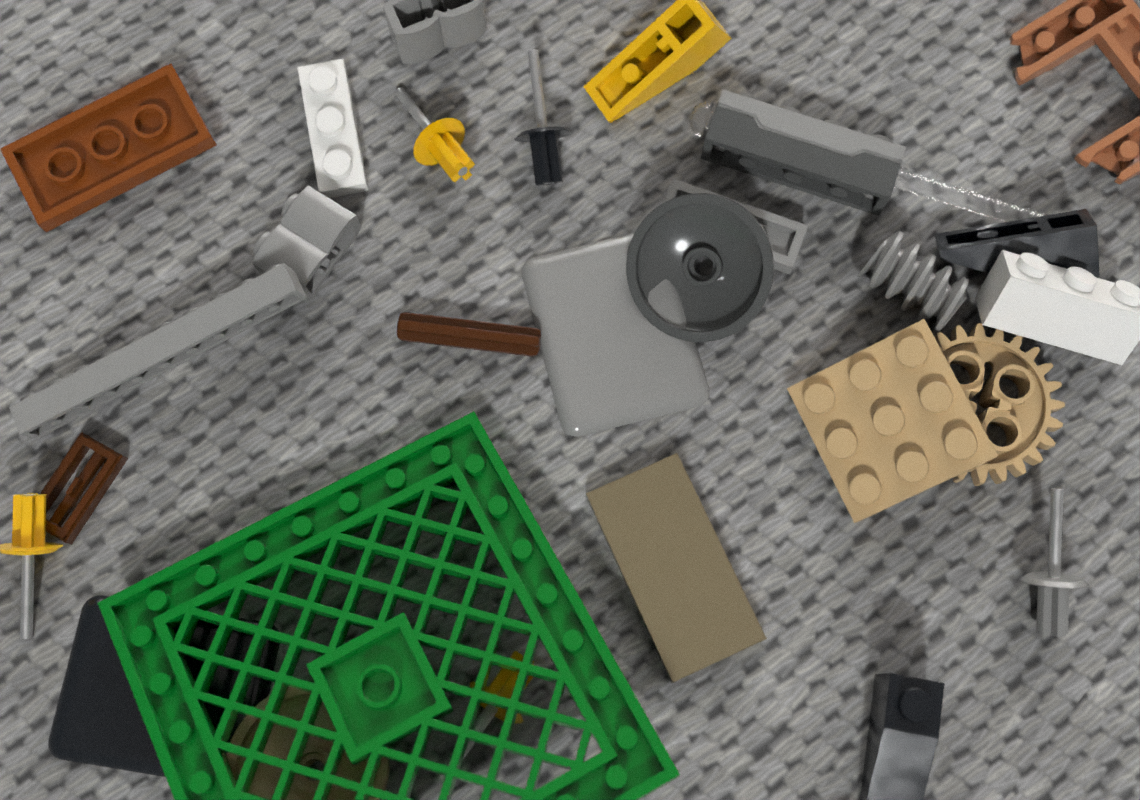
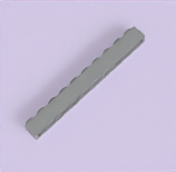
M285 263L272 265L265 270L264 274L254 279H246L240 282L237 288L227 293L213 296L210 302L201 307L186 310L182 317L172 322L158 325L155 331L146 336L131 339L125 347L103 354L100 360L76 368L73 374L64 379L51 381L47 384V388L21 397L20 402L9 407L19 434L38 439L303 301L307 296L296 272Z

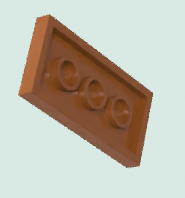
M170 63L0 148L37 224L45 232H48L215 147L217 144L178 73Z

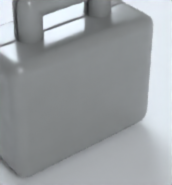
M634 233L536 256L527 260L522 267V278L535 328L541 330L540 347L560 424L563 430L571 436H584L699 407L709 397L710 390L696 342L677 339L657 329L643 316L632 298L627 282L626 261L629 245ZM665 279L649 292L648 303L666 322L685 329L687 322L681 298L672 283Z

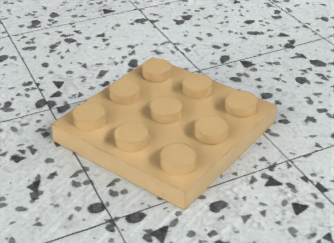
M925 319L787 388L854 523H858L998 457Z

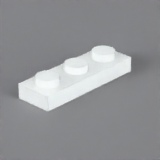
M338 59L298 67L319 192L328 198L368 191L344 60Z

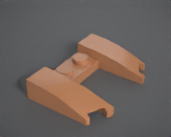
M1067 0L1011 35L1010 45L1020 47L1023 66L1017 67L1014 72L1016 82L1020 86L1096 44L1140 100V8L1134 0ZM1140 116L1081 151L1074 159L1078 164L1086 168L1090 162H1093L1117 175L1114 182L1119 185L1139 175Z

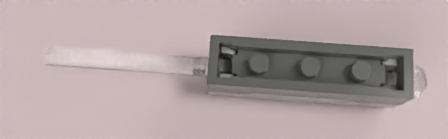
M722 89L718 104L712 101H704L697 104L690 113V127L696 135L702 137L705 129L708 130L700 159L879 216L890 200L894 188L1004 222L1048 215L912 173L907 168L901 166L906 147L893 143L888 137L877 134L867 135L848 129L843 123L838 121H822L806 116L798 109L790 106L778 107L757 100L753 95L746 92L733 93Z

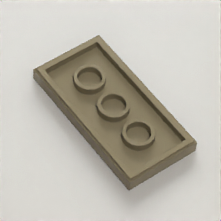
M678 453L586 493L589 505L671 683L767 639Z

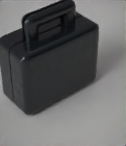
M94 596L88 599L81 609L48 740L49 750L53 756L61 760L165 777L98 606V602L109 596ZM239 617L237 619L257 626L260 622L258 620ZM199 620L188 646L208 652L219 625ZM181 624L173 628L175 635ZM273 625L272 630L279 632L277 627ZM233 630L223 656L244 662L254 636ZM267 640L258 667L271 671L275 670L280 643ZM185 656L196 683L204 661ZM218 666L208 694L229 700L239 672ZM253 676L243 704L255 707L267 698L272 681ZM204 703L216 731L225 709ZM238 714L228 743H231L237 728L246 715Z

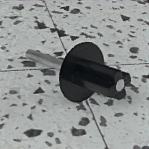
M532 49L527 52L537 128L521 132L514 140L530 142L535 185H552L563 182L558 138L566 137L573 132L561 126H547L539 54L537 49Z

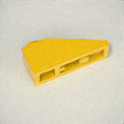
M676 0L583 87L606 119L612 123L696 71L732 38L701 0Z

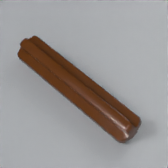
M411 312L401 313L397 322V337L401 341L530 357L537 356L540 351L541 330L538 328Z

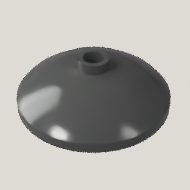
M694 193L668 200L656 207L644 218L636 229L629 245L626 275L629 290L635 304L652 325L665 334L677 339L691 342H709L723 339L738 332L756 317L765 304L772 287L774 258L767 234L758 220L747 209L733 200L719 195ZM702 256L708 257L713 263V269L709 274H704L698 269L697 263ZM665 279L672 283L681 298L687 322L685 329L666 322L648 303L649 292Z

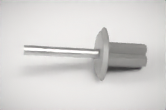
M1051 488L1048 572L1027 573L1019 580L1038 586L1036 633L1066 637L1069 619L1070 589L1088 587L1089 584L1081 577L1061 573L1063 489Z

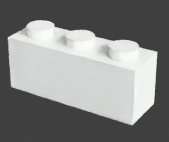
M1002 250L975 296L980 319L984 326L1119 365H1123L1140 341L1139 287L1123 280H1118L1114 283L1097 278L1089 271L1080 267L1072 266L1066 269L1052 265L1032 253L1018 255Z

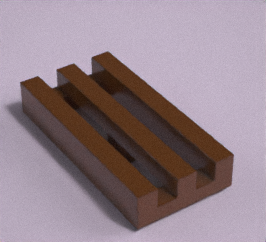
M83 432L80 433L40 493L46 494L47 514L89 449L95 451L80 475L73 480L67 489L66 496L50 520L46 519V532L71 545L128 460L127 457ZM107 458V461L105 462V464L103 465V467L91 483L90 487L88 488V490L86 491V493L84 494V496L82 497V499L80 500V502L78 503V505L76 506V508L74 509V511L72 512L64 526L61 527V525L63 524V522L65 521V519L67 518V516L69 515V513L71 512V510L73 509V507L75 506V504L77 503V501L79 500V498L81 497V495L83 494V492L85 491V489L87 488V486L89 485V483L91 482V480L93 479V477L95 476V474Z

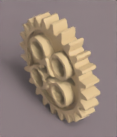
M977 323L972 328L969 337L961 325H957L951 331V341L941 331L937 333L934 337L949 365L959 364L969 373V384H960L975 413L977 404L970 401V399L982 389L985 374L984 364L988 363L991 365L990 378L987 380L979 400L980 405L987 409L977 417L986 434L988 424H996L1005 431L1007 437L1004 447L992 443L998 454L997 458L954 477L953 482L958 483L962 481L967 473L971 472L974 486H980L985 483L989 472L994 483L1000 484L1007 481V470L1016 478L1027 473L1024 461L1032 466L1041 463L1043 458L1037 448L1048 450L1056 444L1045 432H1055L1063 427L1062 422L1050 416L1051 413L1065 407V402L1051 399L1050 393L1060 388L1062 383L1058 381L1046 382L1044 377L1053 368V364L1045 363L1037 366L1034 359L1037 357L1040 348L1037 346L1027 352H1023L1020 349L1023 340L1022 336L1017 335L1008 343L1003 341L1004 331L995 329L989 337H986L982 323ZM1000 378H1008L1017 385L1019 390L1017 399L1010 398L1001 391L999 386Z

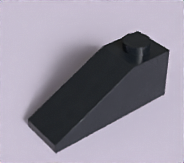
M1087 209L935 234V243L940 260L986 273L990 272L1001 251L1005 250L1018 255L1032 253L1043 258L1049 264L1066 269L1072 266L1080 267L1089 271L1095 277L1100 278L1097 225Z
M894 673L875 674L860 800H923L939 739L945 683Z

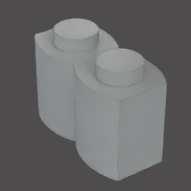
M388 0L383 6L392 41L403 64L427 61L439 54L445 47L453 48L468 45L478 40L487 31L483 0Z
M309 185L299 194L295 193L288 198L282 208L281 216L283 219L272 232H265L258 239L253 249L255 257L252 261V264L260 274H264L265 270L272 265L285 263L297 274L307 296L303 300L306 303L318 291L331 273L334 265L353 243L362 227L354 213Z

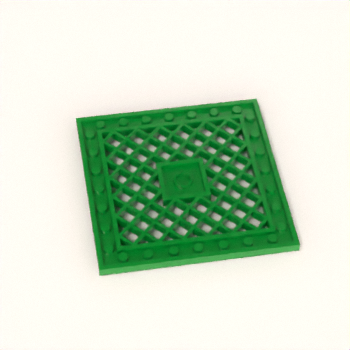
M474 411L98 602L174 800H268L248 793L259 763L283 769L272 800L287 799L296 774L320 781L313 800H327L332 785L357 792L355 800H368L369 796L380 800H413L410 799V795L419 768L445 776L438 800H450L456 779L484 787L480 800H491L494 791L520 798L519 800H641L680 776ZM454 482L459 491L445 487ZM434 498L456 504L450 525L427 519ZM420 500L415 516L399 512V510ZM467 508H469L482 534L461 528ZM388 522L410 527L403 550L380 544ZM374 524L368 540L351 536ZM422 531L445 537L438 559L415 553ZM456 540L480 546L473 569L449 563ZM342 546L363 551L355 575L333 569ZM326 549L320 565L305 561V559ZM490 551L493 552L506 578L484 572ZM376 555L398 561L390 584L368 578ZM410 565L433 571L426 594L402 588ZM295 570L316 576L307 600L286 594ZM278 574L272 590L256 586L260 582ZM445 574L469 581L461 604L437 598ZM329 580L351 586L342 610L320 604ZM480 584L504 590L497 614L472 608ZM363 589L386 596L378 620L355 614ZM247 595L268 600L258 626L237 620ZM514 595L518 598L531 624L507 618ZM230 599L224 615L206 611ZM398 599L421 605L414 629L404 612L392 618ZM281 605L302 610L293 636L272 630ZM433 609L457 616L449 641L425 634ZM315 615L338 621L329 646L306 640ZM468 619L493 626L486 651L460 644ZM199 620L219 625L208 652L188 646ZM181 624L175 635L173 628ZM350 625L369 630L344 644ZM504 629L530 636L522 661L496 654ZM233 630L254 636L244 662L223 656ZM267 640L289 646L279 673L258 667ZM539 640L542 642L557 671L532 665ZM421 645L445 651L438 676H436ZM302 650L321 655L306 664L314 683L292 677ZM456 655L482 662L474 689L448 681ZM185 656L204 661L196 683ZM492 665L519 673L511 699L484 692ZM218 666L239 672L229 700L208 694ZM253 676L275 682L265 710L243 704ZM528 676L556 683L548 710L521 702ZM288 687L311 693L301 721L278 715ZM565 687L583 720L558 713ZM445 692L470 699L461 727L439 720L454 711ZM322 701L337 732L314 726ZM481 702L507 710L499 738L472 730ZM204 703L225 709L216 731ZM239 713L260 719L250 749L228 743ZM517 713L545 721L537 749L509 741ZM274 724L297 731L286 760L263 753ZM554 724L583 732L575 760L546 752ZM432 729L458 737L449 766L423 759ZM419 731L411 755L388 748ZM310 735L333 742L323 772L299 765ZM592 735L601 753L585 761ZM469 740L496 748L487 778L460 770ZM344 750L350 762L355 766L368 759L361 783L336 776ZM224 751L246 758L237 782ZM506 751L533 759L525 789L497 781ZM382 757L408 764L398 795L372 787ZM543 763L569 770L536 789Z

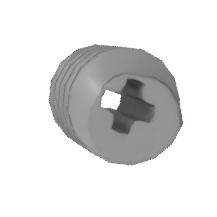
M898 231L881 244L857 277L872 270L873 273L869 283L871 288L875 289L887 281L889 284L885 298L890 301L903 293L905 296L901 310L907 312L916 305H920L921 308L917 321L922 319L927 321L935 316L937 321L933 333L937 334L967 298L965 292L969 280L963 277L950 285L948 282L953 268L946 266L933 273L932 270L936 256L930 254L918 262L916 257L920 245L915 242L904 250L900 249L904 233Z

